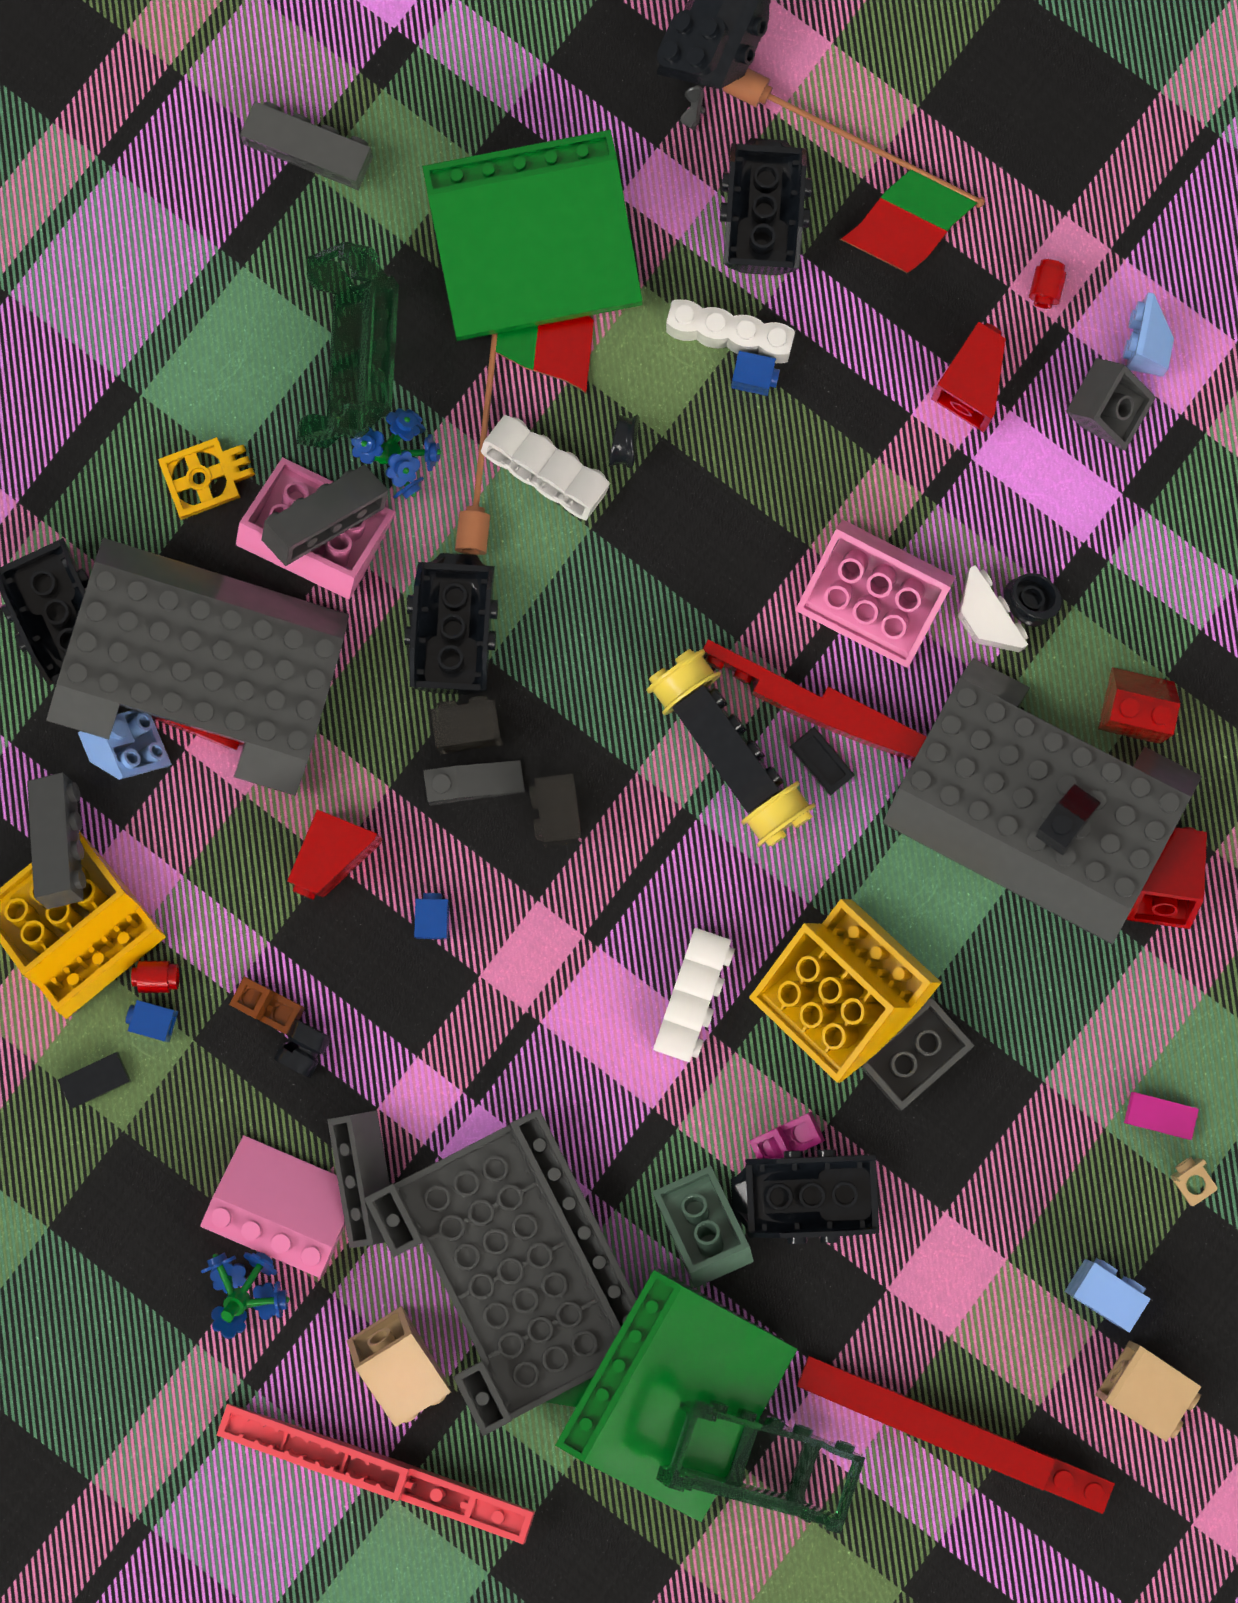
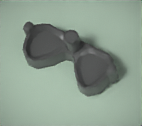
M699 85L689 88L685 92V97L691 102V106L682 114L680 119L682 124L693 131L697 130L696 126L700 120V113H705V108L702 107L704 89Z

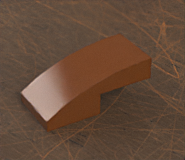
M245 976L229 1004L284 1034H287L294 1019L299 1020L305 1010V1007Z

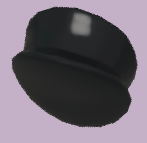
M638 414L632 418L619 416L610 453L609 467L616 464H625L630 469L633 467L640 420Z
M1027 573L1021 575L1016 579H1012L1004 590V599L1011 613L1020 622L1028 626L1038 627L1046 624L1048 619L1056 616L1061 609L1062 598L1057 587L1041 574Z

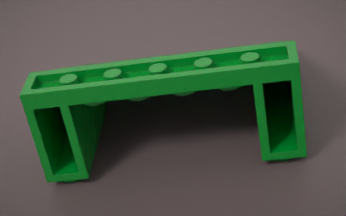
M611 129L422 166L457 341L643 305Z
M655 1267L555 1446L603 1473L702 1522L798 1348L660 1268Z

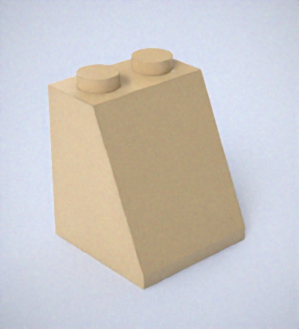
M402 1306L347 1340L355 1370L395 1427L412 1421L419 1412L430 1405L439 1404L445 1399L446 1395L451 1393L446 1377Z
M1129 1340L1095 1396L1167 1442L1170 1437L1175 1438L1183 1426L1181 1418L1186 1410L1191 1411L1201 1397L1198 1391L1201 1386L1142 1346Z

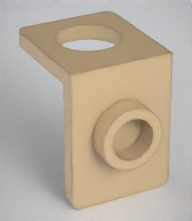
M1189 1157L1175 1167L1177 1172L1170 1176L1190 1206L1197 1205L1217 1191V1186L1203 1167L1207 1164L1204 1159L1196 1158L1193 1160L1192 1157ZM1193 1175L1202 1177L1205 1182V1188L1200 1194H1192L1187 1189V1180Z

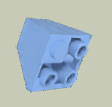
M1148 292L1143 301H1138L1135 310L1133 309L1131 312L1128 328L1133 329L1130 339L1126 340L1123 359H1127L1126 367L1129 370L1163 377L1169 368L1174 337L1155 294Z
M136 710L117 714L109 740L85 732H78L89 761L119 780L172 765L152 716Z

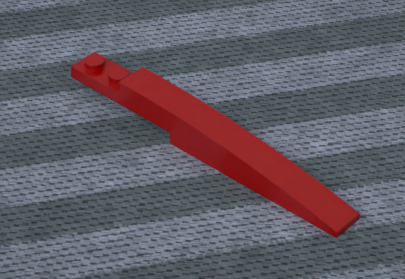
M709 639L703 648L706 652L704 654L705 660L710 666L722 670L724 666L734 671L733 677L749 685L751 681L757 683L752 694L753 696L831 732L914 761L927 736L829 686L823 697H820Z
M808 1356L797 1383V1387L1101 1514L1105 1511L1115 1485L1113 1481L811 1356Z

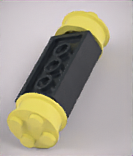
M689 649L675 659L677 664L670 670L662 668L649 678L652 684L646 691L648 693L654 692L665 708L662 712L664 716L675 711L746 812L750 813L741 823L742 825L748 824L759 839L757 846L760 847L767 843L769 847H772L787 836L784 830L793 825L795 828H798L813 817L810 811L816 805L814 803L809 805L798 790L799 781L782 790L780 785L784 781L774 767L766 768L761 761L765 755L757 743L753 740L748 742L742 733L746 731V728L736 715H728L724 709L728 705L718 689L712 688L710 690L708 688L721 676V673L719 671L714 673L703 658L706 653L704 649L697 652Z

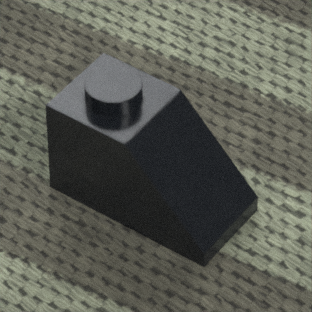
M1074 784L1040 826L1036 837L1061 855H1064L1101 802Z

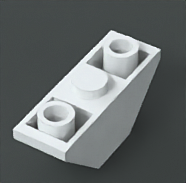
M976 565L972 566L965 578L958 612L959 620L977 644L1014 652L1024 650L1028 645L1026 642L1028 635L1019 622L1014 624L1008 615L1010 608L1002 596L997 597L991 589L993 582L984 569L979 571Z

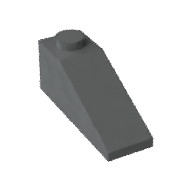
M520 760L423 770L427 800L430 806L525 792Z

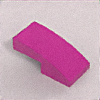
M1131 1092L1124 1123L1192 1140L1199 1109Z
M812 1111L749 1140L757 1159L784 1158V1151H805L825 1141Z

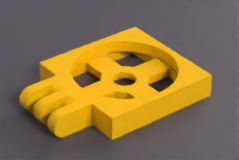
M216 437L158 459L181 520L240 498L235 483L255 475L253 468L243 471L239 469L251 463L248 456L237 460L235 458L246 452L244 445L223 451L219 439ZM197 453L213 455L219 459L220 463L206 468L200 464ZM185 458L189 469L186 476L173 480L176 466ZM198 472L205 475V480L201 484H196L193 481L194 474ZM225 476L227 482L223 493L213 498L209 488L211 481ZM190 488L197 490L201 503L196 505L188 504L179 498L178 493Z

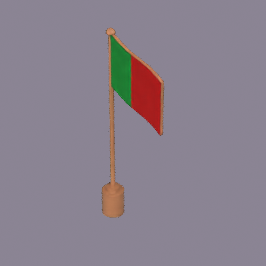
M749 68L745 76L723 87L724 92L756 108L759 103L765 105L767 100H770L909 170L884 192L863 221L840 239L906 273L920 265L931 254L949 229L974 206L980 208L985 203L983 196L978 198L771 94L773 87L768 85L770 79Z
M579 317L492 334L473 506H467L466 510L459 512L455 551L469 555H485L487 553L491 516L485 513V508L479 507L485 457L481 453L484 440L487 438L496 353L525 369L563 380L586 394L594 320L591 317Z

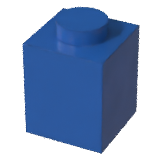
M739 351L731 388L768 396L770 387L776 388L780 369L774 368L776 358Z
M423 893V899H415L414 937L416 939L449 940L450 901L442 899L441 893Z
M137 1000L135 1006L130 1005L125 1023L129 1024V1032L170 1042L179 1011Z

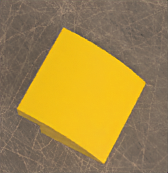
M80 831V842L84 848V858L81 859V865L86 878V888L83 889L84 901L51 909L44 907L34 898L32 862L0 888V944L22 975L39 987L53 1008L66 1019L166 938L165 934L141 903Z
M840 899L822 924L804 923L749 998L832 1079L840 1083L880 1051L913 1018L942 982L851 899Z

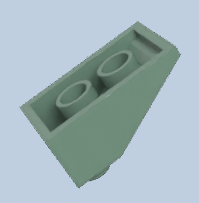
M711 1166L652 1191L694 1288L754 1262L750 1246Z

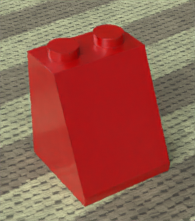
M978 322L938 382L931 400L984 433L995 414L1006 338L1001 336L1002 332L994 325L989 323L984 325Z
M1112 667L1098 730L1161 744L1173 736L1181 704L1175 682Z
M317 809L287 882L294 885L292 891L312 900H314L316 895L324 898L381 844L382 838L375 832Z
M1175 827L1126 920L1184 929L1191 928L1204 901L1207 832L1197 831L1191 827Z

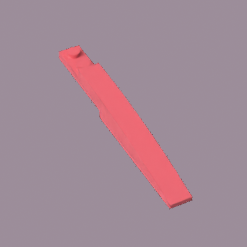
M231 1404L226 1405L217 1432L219 1437L390 1499L405 1501L520 1544L526 1542L536 1512L425 1469Z

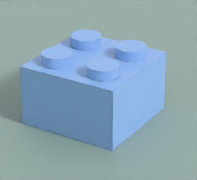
M1096 1258L1092 1262L1085 1259L1064 1292L1119 1328L1130 1333L1150 1301V1298L1143 1294L1146 1288L1131 1278L1123 1276L1122 1279H1119L1115 1276L1118 1270L1103 1260Z

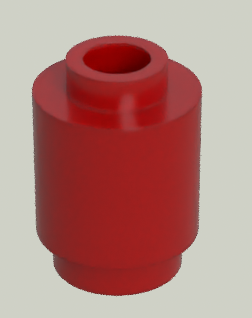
M1043 259L1040 265L1036 267L1029 292V298L1034 301L1033 304L1035 306L1051 309L1052 305L1060 303L1067 275L1064 271L1065 265L1052 259Z
M138 961L137 967H132L131 970L132 987H137L138 993H170L171 990H178L179 966L178 964H171L170 961Z

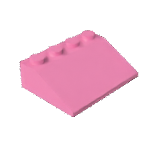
M282 457L239 522L236 545L349 600L368 569L395 515V511L385 507L382 511L285 566L261 540L265 520L272 513L284 511L297 499H305L315 493L323 484H331L333 481Z
M842 519L795 611L909 668L949 592L955 576Z
M243 1135L212 1197L200 1227L321 1278L325 1274L345 1227L337 1175Z

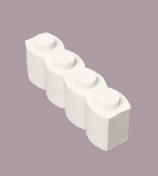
M689 300L672 301L666 322V332L678 340H697L710 348L727 347L736 354L739 351L776 358L775 363L788 362L795 331L791 327L782 323L770 322L764 324L753 316H733L724 309L717 307L702 308Z
M504 415L484 440L481 453L488 460L507 469L520 481L534 486L542 495L554 502L560 503L568 512L586 521L606 495L610 482L601 471L583 466L576 455L557 449L547 436L531 432L519 418Z
M694 928L653 1048L654 1051L689 1063L691 1057L698 1059L704 1040L698 1038L702 1026L709 1027L714 1009L708 1008L712 996L719 997L725 980L719 977L722 966L729 967L735 948L729 947L730 939Z

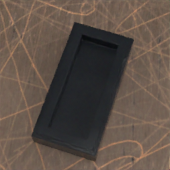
M815 727L811 728L789 747L829 796L855 776Z
M115 1052L58 1079V1082L70 1109H74L131 1082L119 1053Z

